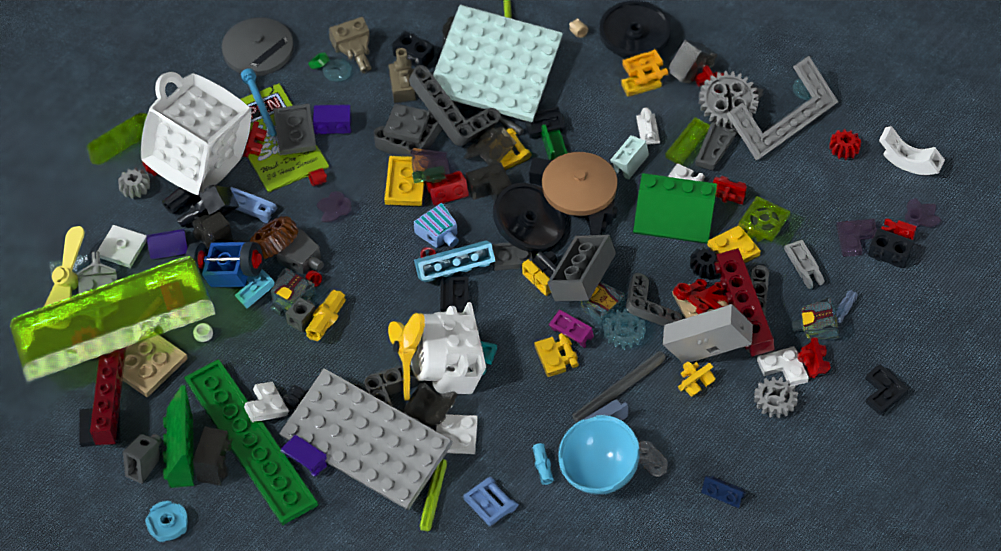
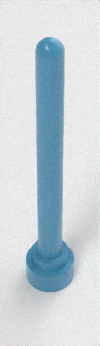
M245 69L241 72V78L244 83L249 85L270 136L274 137L277 132L255 83L257 76L253 69Z

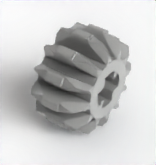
M137 168L132 171L128 169L127 173L122 172L118 180L119 190L125 197L130 196L132 200L135 196L141 198V194L147 195V190L150 189L149 176L145 174L143 169L139 171Z

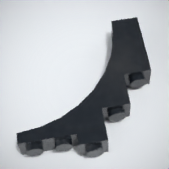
M532 159L529 171L530 184L542 186L543 173L553 160ZM615 199L603 210L584 216L590 229V235H602V232H606L607 225H612V220L617 217L618 207H615Z

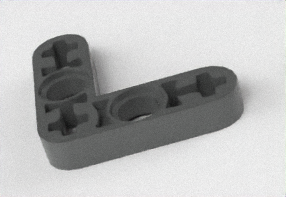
M641 273L633 275L629 283L626 309L629 313L662 326L682 320L678 312L647 301L649 279Z

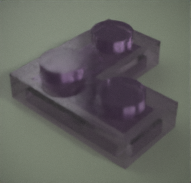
M875 219L837 222L836 228L843 257L862 255L863 250L860 240L873 239L877 231Z

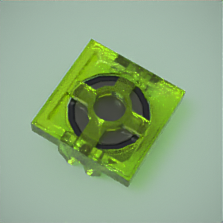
M757 196L739 221V226L748 230L749 237L751 239L755 237L757 242L762 240L772 242L789 218L790 211Z

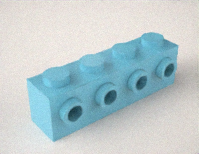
M487 240L414 260L418 278L424 282L433 281L436 277L440 276L449 277L458 271L468 272L473 267H486L490 263L496 262L492 245Z

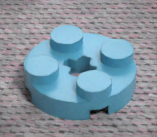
M162 501L155 504L150 509L148 517H146L149 533L159 542L176 539L187 531L188 518L186 511L182 505L173 504L172 501ZM164 518L172 519L170 523L163 524Z

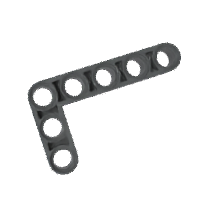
M417 66L409 78L412 88L457 146H464L491 131L500 119L498 110L488 108L465 120L425 66Z
M451 100L457 107V101ZM430 112V117L420 142L414 143L384 136L385 126H379L374 130L375 147L394 156L424 157L443 128Z
M410 363V375H413L410 376L411 389L418 386L420 381L414 376ZM403 365L367 376L364 381L365 391L392 406L389 395L404 391Z

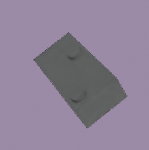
M610 235L575 236L548 281L554 301L590 300L616 254Z

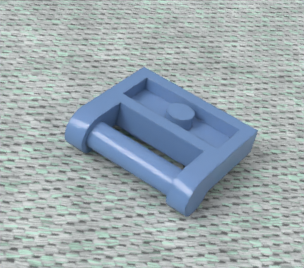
M488 477L464 495V500L489 526L518 507V504L511 500L496 485V481L492 477ZM490 489L504 505L501 507L486 490Z

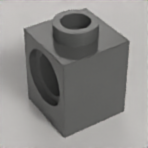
M299 297L285 313L287 324L303 333L314 318V304L309 300Z

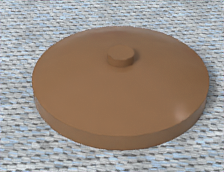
M572 152L557 157L546 167L542 177V190L546 200L555 209L569 215H591L603 210L613 201L617 192V176L613 167L605 159L587 152Z

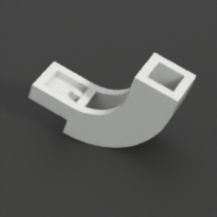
M892 126L885 128L879 140L886 149L883 155L891 163L914 174H937L945 161L935 147L917 149L909 146L900 138Z

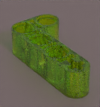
M138 113L91 141L87 145L90 161L96 165L102 164L140 141L147 114Z

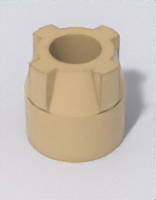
M579 19L569 24V30L578 38L584 37L588 32V27Z

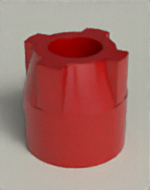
M323 168L308 172V178L312 186L327 182V175Z

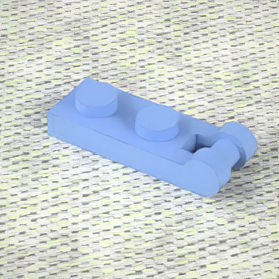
M233 187L230 188L240 206L236 209L268 223L271 219V214L277 210V206L273 202Z

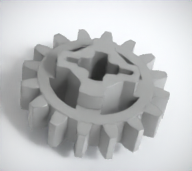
M773 376L771 381L765 378L764 384L758 383V388H755L754 402L757 403V409L762 408V414L769 412V417L776 414L777 418H780L781 413L788 416V410L794 411V406L797 405L798 392H795L794 385L789 386V380L782 382V377L776 380Z

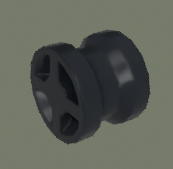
M292 385L289 388V393L283 397V401L287 406L296 410L307 393L301 387Z

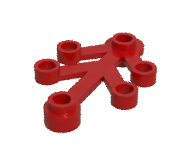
M697 279L695 283L690 285L679 283L673 290V294L679 300H687L696 307L697 314L708 312V305L714 310L724 307L717 303L719 301L728 303L726 296L718 295L723 294L725 288H722L721 282H716L713 286L706 289L707 282L703 279Z

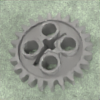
M725 71L724 76L718 72L717 78L711 75L710 81L705 80V85L701 86L699 104L702 105L700 110H706L704 116L710 115V122L715 119L716 125L722 122L723 127H725L729 123L732 128L733 123L726 114L729 112L726 85L729 87L730 109L732 110L736 105L744 103L751 116H753V113H756V107H758L757 100L759 95L755 94L757 88H752L753 82L747 83L748 77L741 79V73L736 77L734 71H732L731 75H728L727 71Z

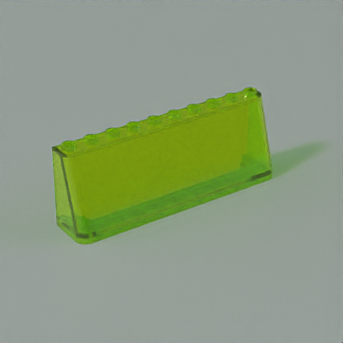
M186 256L16 316L10 322V329L25 378L28 382L212 316L216 312L195 260L192 257Z

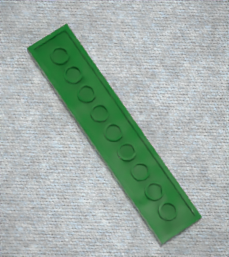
M219 359L184 377L186 384L282 526L318 506L316 499L285 454L281 452L280 447L262 421L251 422L244 409L245 403L248 402Z

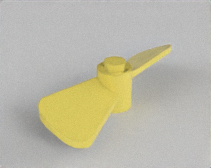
M80 226L72 227L67 232L62 266L57 267L52 273V280L55 284L39 316L40 323L48 329L64 331L71 325V314L59 318L55 324L48 325L44 311L48 309H56L57 311L72 306V291L78 287V276L72 270L85 234L84 229Z

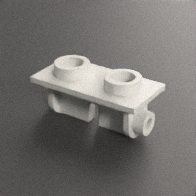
M643 108L641 115L636 116L640 139L645 140L647 144L660 143L655 115L652 114L649 108Z

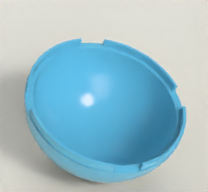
M597 415L596 417L577 422L567 431L561 441L558 457L561 471L570 484L585 493L600 495L614 492L630 481L638 467L640 450L637 438L627 424L615 417Z

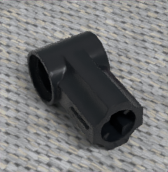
M179 187L165 198L162 203L169 213L174 214L187 202H194L198 195Z

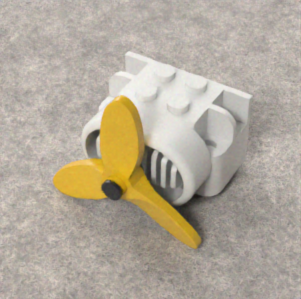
M471 302L467 303L463 313H457L455 306H449L446 312H436L434 314L414 313L406 326L398 321H393L389 324L388 334L393 344V350L399 354L403 363L404 401H409L410 363L416 379L419 381H432L434 389L439 393H473L486 369V364Z

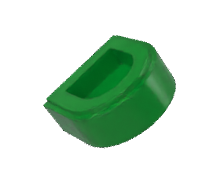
M318 53L308 65L311 69L320 68L329 61V57L326 53Z

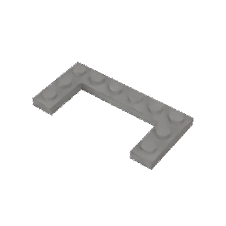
M810 56L801 60L793 68L812 98L763 133L761 132L744 103L739 104L726 113L756 160L763 157L838 103Z

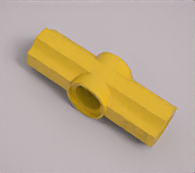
M332 290L324 303L314 311V318L305 330L306 336L310 340L319 341L326 330L339 317L337 313L346 301L345 295L341 291Z

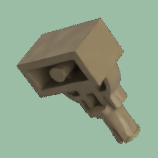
M363 16L330 27V41L336 53L342 52L348 55L350 60H353L354 57V61L357 62L361 73H365V69L369 72L371 66L365 54H369L367 47L369 29Z
M404 48L396 50V61H394V64H389L394 103L416 100V92L409 83V78L415 68L411 69V61L407 59V52Z

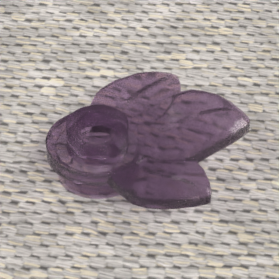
M339 191L331 192L329 198H323L316 204L317 208L324 212L321 219L322 222L334 221L340 215H347L352 209L351 201L345 198L344 194Z
M916 198L908 202V212L905 215L906 223L914 226L933 227L941 222L939 217L934 216L936 204L921 205Z

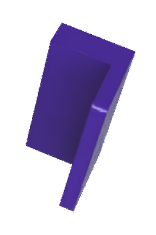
M185 229L147 235L151 259L186 254L187 252Z

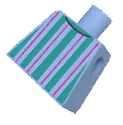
M442 203L414 221L415 234L434 247L439 248L445 243L451 248L457 245L459 241L456 237L458 234L457 223Z

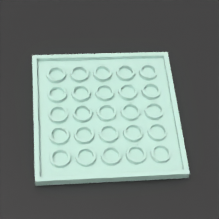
M459 5L433 76L453 101L482 109L494 108L500 114L533 122L563 33Z

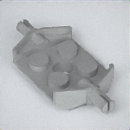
M96 251V258L95 252L91 253V265L77 273L79 303L94 299V293L99 290L103 291L104 295L118 291L116 269L101 264L100 252ZM116 299L79 311L80 316L94 321L96 328L100 331L101 327V333H105L104 323L119 313V301Z

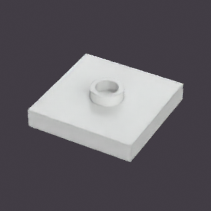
M113 225L98 249L100 258L131 268L147 242V236Z

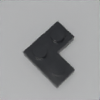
M881 364L866 375L865 379L877 389L876 392L866 399V404L879 415H882L908 394L909 389Z

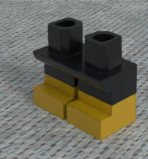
M552 251L545 254L539 252L533 260L530 261L528 259L522 263V274L533 285L535 284L545 296L551 293L548 281L557 268L554 265L557 262V257Z

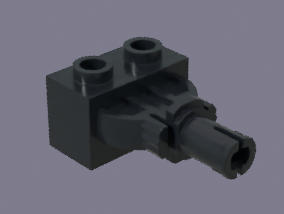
M214 185L206 187L204 189L205 192L200 194L202 200L197 204L191 205L190 211L177 218L180 226L186 227L195 220L202 221L204 220L203 217L208 214L226 216L240 206L230 187Z

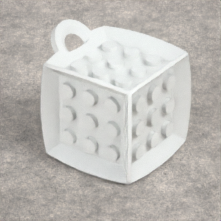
M167 72L162 74L156 82L155 89L158 99L150 107L145 120L141 140V160L168 181L191 193L200 195L205 192L204 189L210 185L215 186L241 159L250 131L251 108L235 95L206 78L194 73L182 78L175 72ZM173 82L178 88L167 97L165 86L167 83Z

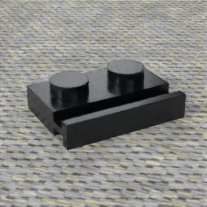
M559 107L536 111L533 122L525 121L529 138L542 136V125H546L548 132L565 131V124Z
M441 277L440 312H446L449 306H455L457 313H463L469 302V278L449 277V279H444V277Z

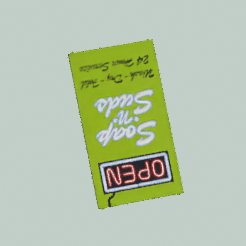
M280 84L259 91L275 129L273 109L293 106ZM253 94L240 99L251 108L250 130L252 129L253 122L257 121L259 122L258 127L267 131L264 142L254 139V142L263 144L260 156L249 154L248 159L268 193L308 177V172L323 168V170L329 168L317 145V150L280 155L277 134L274 137L270 136Z

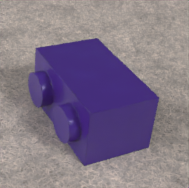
M314 105L313 126L315 134L351 133V105Z

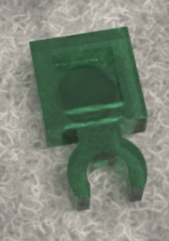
M444 166L412 173L414 183L426 180L427 182L437 183L445 179Z

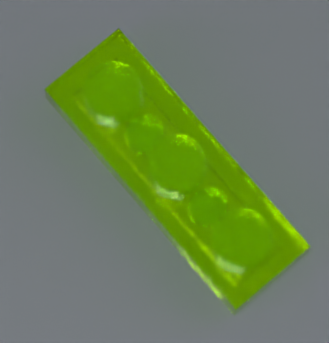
M694 117L666 152L665 158L682 165L707 134L710 124Z

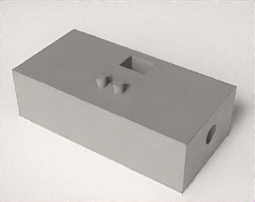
M731 304L664 325L663 345L683 364L685 362H693L751 345L753 324Z

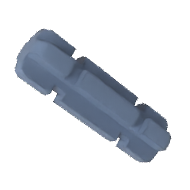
M848 291L845 295L846 297L843 298L838 306V310L834 312L833 316H837V323L843 321L844 316L847 315L852 307V303L856 301L858 296L856 292Z

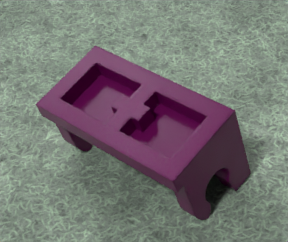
M560 309L549 323L553 331L566 335L580 343V346L583 348L586 347L587 339L591 341L594 337L592 327Z

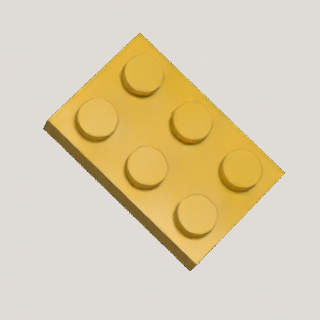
M389 156L385 205L422 206L426 157Z

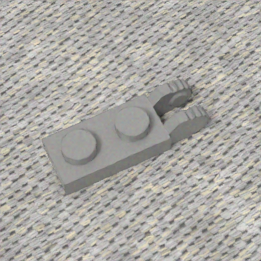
M799 240L785 245L784 250L800 277L803 278L808 289L814 287L813 281L809 276L811 274H814L818 285L824 284V278L819 271V266L804 241Z

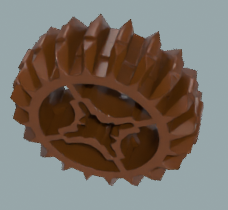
M281 216L259 228V231L251 237L250 242H257L262 249L263 259H267L289 247V244L294 241L299 231L296 223L290 217Z

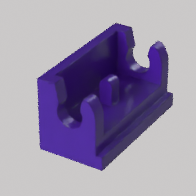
M296 434L281 448V452L287 458L290 456L307 467L314 477L327 467V462L325 461L327 459L326 454Z

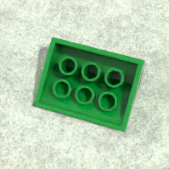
M642 173L633 233L707 244L710 236L717 184Z
M181 385L167 407V417H163L164 429H167V434H163L164 446H167V451H163L164 463H167V468L163 469L164 480H168L170 488L194 486L193 414L186 386Z

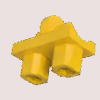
M685 362L683 364L684 371L681 372L682 377L687 375L689 377L682 381L678 388L680 391L685 389L693 397L701 390L696 382L698 379L702 381L705 387L714 382L716 379L710 371L713 368L711 363L696 371L699 368L697 362L693 365L690 362Z

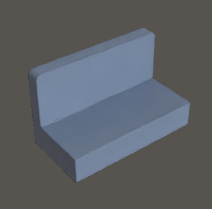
M616 399L587 416L584 420L596 417L597 415H606L622 421L628 417V404L626 402L620 404Z

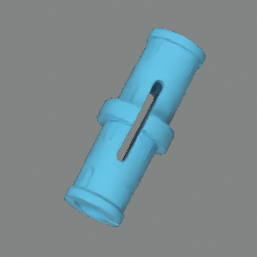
M543 443L535 444L532 450L541 484H551L554 479L550 470L551 462L547 457L545 445Z

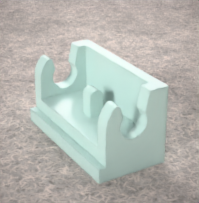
M630 136L611 158L617 174L621 169L625 178H631L649 156L646 141L634 136Z

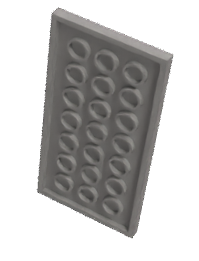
M326 369L322 370L279 433L288 441L296 434L326 454L327 459L325 461L406 510L410 509L453 444L449 438Z

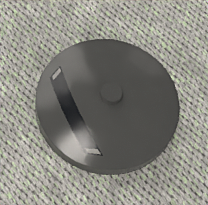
M251 18L239 22L226 33L222 42L223 57L228 66L240 74L243 70L251 68L256 76L268 75L281 69L290 60L294 48L292 35L287 27L269 18Z

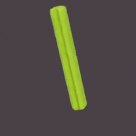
M445 459L441 460L432 474L420 522V529L423 531H430L447 466Z

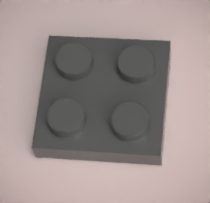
M394 104L383 131L384 136L419 143L429 120L430 111Z

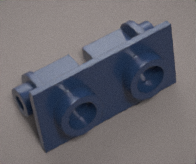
M712 475V477H705L701 493L739 508L741 499L744 498L746 491L742 487L739 488L732 484L727 485L725 481L717 479Z

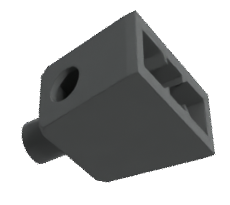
M301 229L298 230L297 237L289 244V247L276 254L280 265L300 274H305L310 268L318 272L324 266V262L320 260V247Z
M141 434L123 451L126 477L138 483H144L160 459L159 445L162 443V438L159 435L153 434L151 437Z

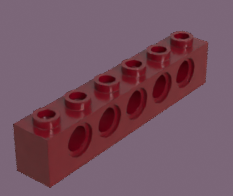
M739 248L716 254L717 262L714 263L717 274L721 273L720 282L722 288L727 289L726 298L728 304L732 303L753 324L752 344L744 346L745 350L749 349L751 356L773 351L774 339Z
M122 332L102 333L90 429L95 445L116 444L126 355V343Z

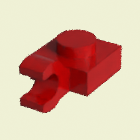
M885 219V226L881 227L882 230L914 240L917 226L898 220V223H895L891 219Z

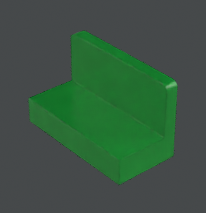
M542 125V140L548 159L554 160L561 155L567 154L560 130L548 132L546 125Z

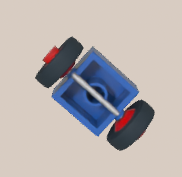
M257 242L211 243L209 251L203 243H192L186 252L188 273L192 277H204L210 287H245L248 276H258L263 266V253Z

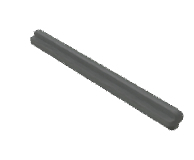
M658 351L575 412L573 420L577 423L608 404L666 360L665 354L662 351Z

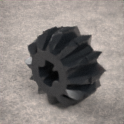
M703 246L702 250L696 248L695 253H692L690 256L689 266L690 269H693V274H699L700 278L706 276L707 279H709L710 275L715 277L717 272L714 263L717 262L716 254H719L718 251H713L712 247L705 249Z

